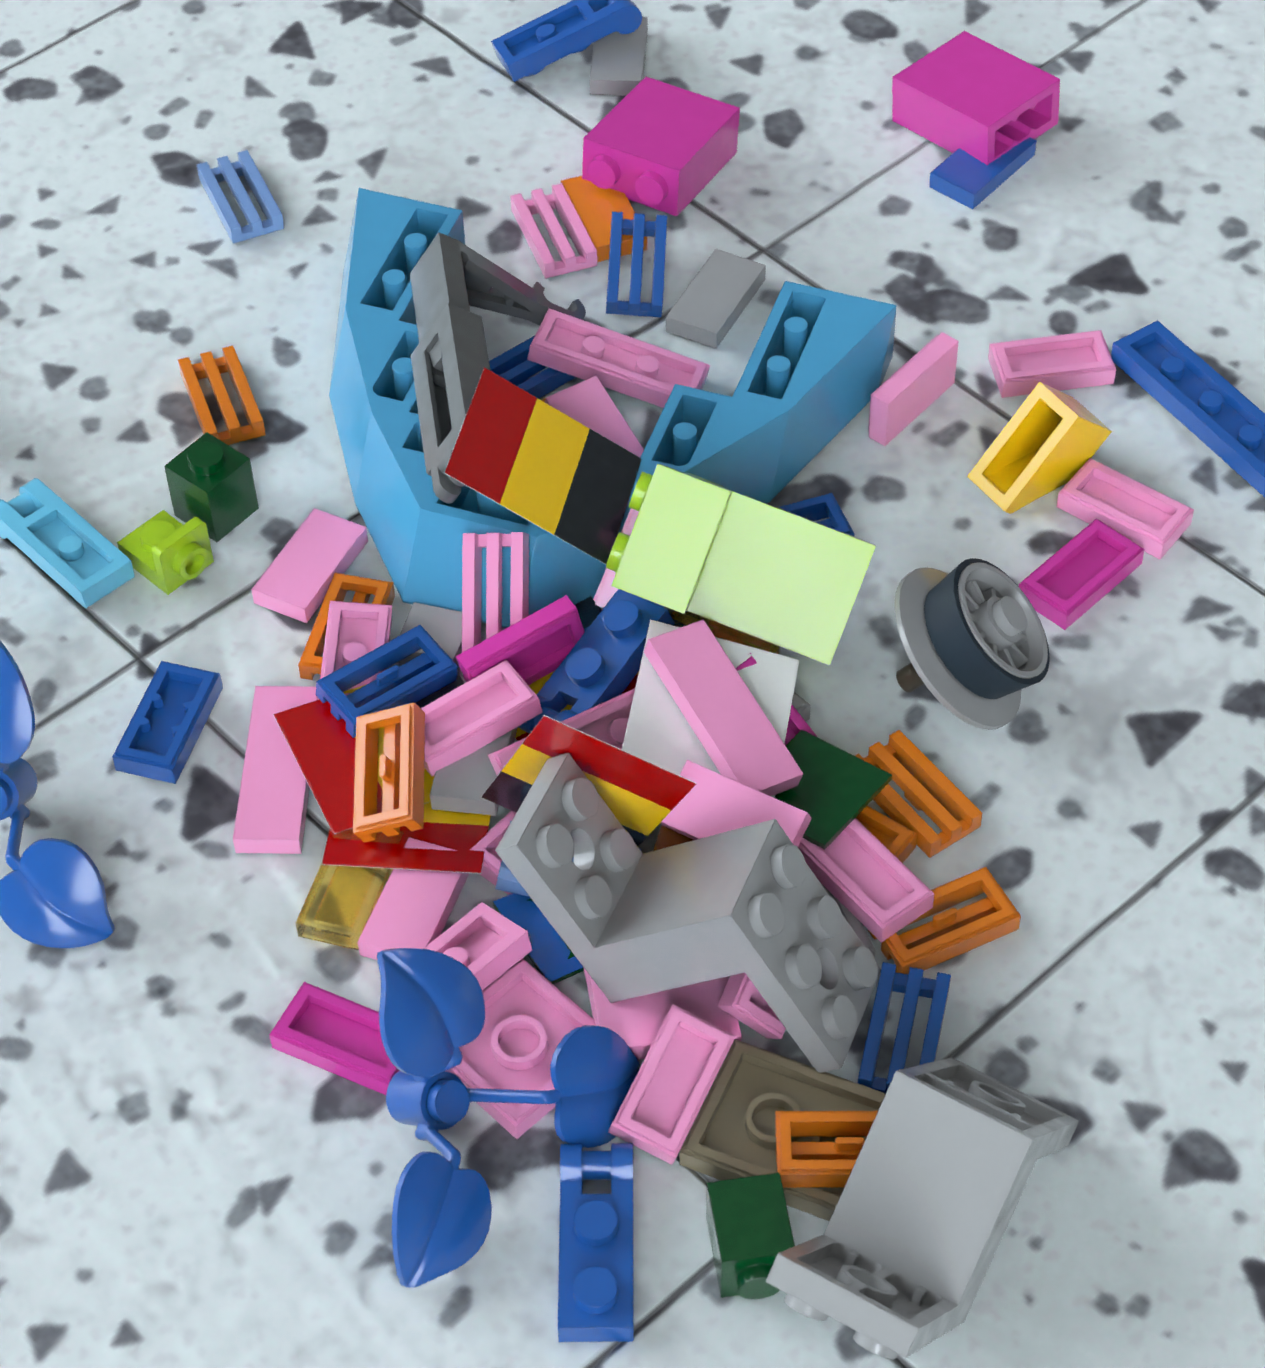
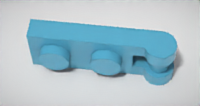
M34 478L19 488L20 495L12 500L5 502L0 499V537L2 539L8 538L85 609L135 577L131 560L39 479Z

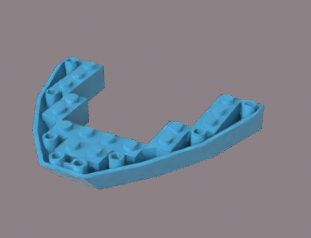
M359 188L343 271L329 397L354 502L402 601L412 605L415 602L462 612L463 533L511 534V532L529 534V615L565 595L568 596L573 604L590 596L594 599L606 570V565L468 486L461 487V493L453 503L443 502L435 495L432 476L426 473L411 363V354L419 344L410 272L438 232L465 244L463 211ZM785 281L732 397L675 384L640 457L641 463L619 532L622 531L631 508H628L641 472L653 475L657 464H663L684 473H692L722 485L726 489L748 495L766 504L769 503L870 402L871 394L881 386L893 357L897 305ZM502 547L503 628L510 626L511 547ZM482 548L481 622L486 623L487 548Z

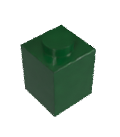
M208 432L164 466L174 515L185 523L194 517H198L206 523L209 538L215 542H219L259 509L250 458Z
M780 1172L706 1183V1220L721 1298L740 1295L746 1299H763L775 1295L780 1289L767 1283V1277L778 1253L795 1246Z

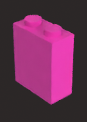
M963 31L892 77L894 122L952 153L960 148L986 165L1028 137L1036 139L1058 124L1060 79L966 31Z
M645 77L583 138L582 179L590 181L602 189L611 188L625 193L628 200L678 216L737 153L740 107Z

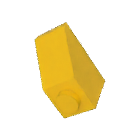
M1039 382L967 477L1004 512L1011 514L1068 483L1089 458H1092L1112 431L1074 397Z

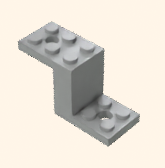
M569 753L547 759L495 852L607 999L612 1003L746 973L816 1071L821 1073L841 1069L881 969L876 963L873 953L864 946L841 913L837 902L826 892L805 862L800 849L793 845L777 820L761 822L643 854L634 843L631 835L623 828L601 798L593 783L585 776Z
M952 1057L896 1070L824 1234L778 1253L766 1282L786 1293L784 1302L798 1313L819 1321H826L828 1316L854 1329L853 1339L866 1350L889 1359L897 1358L898 1354L907 1358L964 1323L1036 1161L1068 1147L1079 1120Z

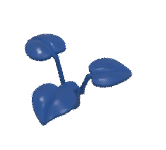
M0 641V820L8 817L11 818L5 860L13 870L0 880V916L14 933L34 944L52 948H77L91 945L108 938L115 931L108 911L104 883L93 860L78 845L64 839L55 838L38 840L27 847L21 857L19 855L24 820L30 816V810L24 804L35 795L38 784L34 769L27 761L21 758L30 747L34 737L35 714L24 677L14 658Z
M394 948L377 953L381 978L380 1034L388 1058L400 1070L393 1076L388 1085L386 1093L387 1108L397 1122L417 1126L415 1137L418 1140L428 1141L442 1154L424 1151L416 1154L405 1166L395 1189L392 1210V1246L396 1272L401 1286L415 1288L467 1263L483 1245L491 1223L492 1204L490 1191L485 1179L475 1170L459 1168L461 1162L459 1150L438 1131L449 1129L461 1121L468 1111L470 1102L556 1103L554 1125L558 1137L563 1142L582 1144L585 1148L604 1145L616 1138V1136L608 1131L639 1071L640 1063L619 1034L602 1026H582L567 1033L554 1051L550 1066L554 1090L467 1088L458 1076L445 1071L461 1064L463 1057L459 1047L472 1042L483 1029L485 1001L478 980L465 965L443 953L428 949Z

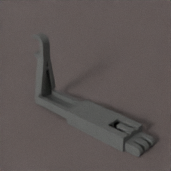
M438 232L410 272L419 344L411 354V363L426 473L432 476L435 495L443 502L453 503L460 495L461 487L466 485L444 472L483 369L485 367L490 370L482 317L470 312L469 306L525 319L537 325H541L549 308L581 320L584 319L586 310L579 299L574 300L567 309L551 303L544 296L543 291L545 288L538 281L533 287H530L462 242Z

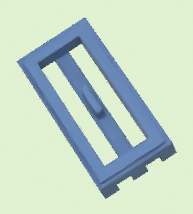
M248 150L238 152L239 161L234 163L230 162L228 156L217 158L218 167L213 169L209 167L207 162L197 164L199 179L232 243H238L284 229L282 213ZM240 176H244L267 220H261L239 179ZM227 182L249 225L240 226L218 183Z

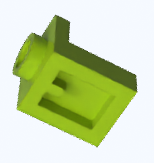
M162 510L117 542L118 549L131 560L133 568L167 595L188 580L199 576L207 566L214 562L207 525L198 517L192 518L183 525L166 511Z

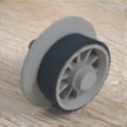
M977 558L964 560L949 574L935 568L925 567L913 570L900 581L895 594V618L901 641L911 663L896 673V679L900 687L910 693L925 684L935 698L952 714L977 728L993 730L1003 727L1012 721L1019 710L1021 689L1042 681L1048 672L1050 661L1045 631L1035 609L1023 591L1001 569L985 560Z

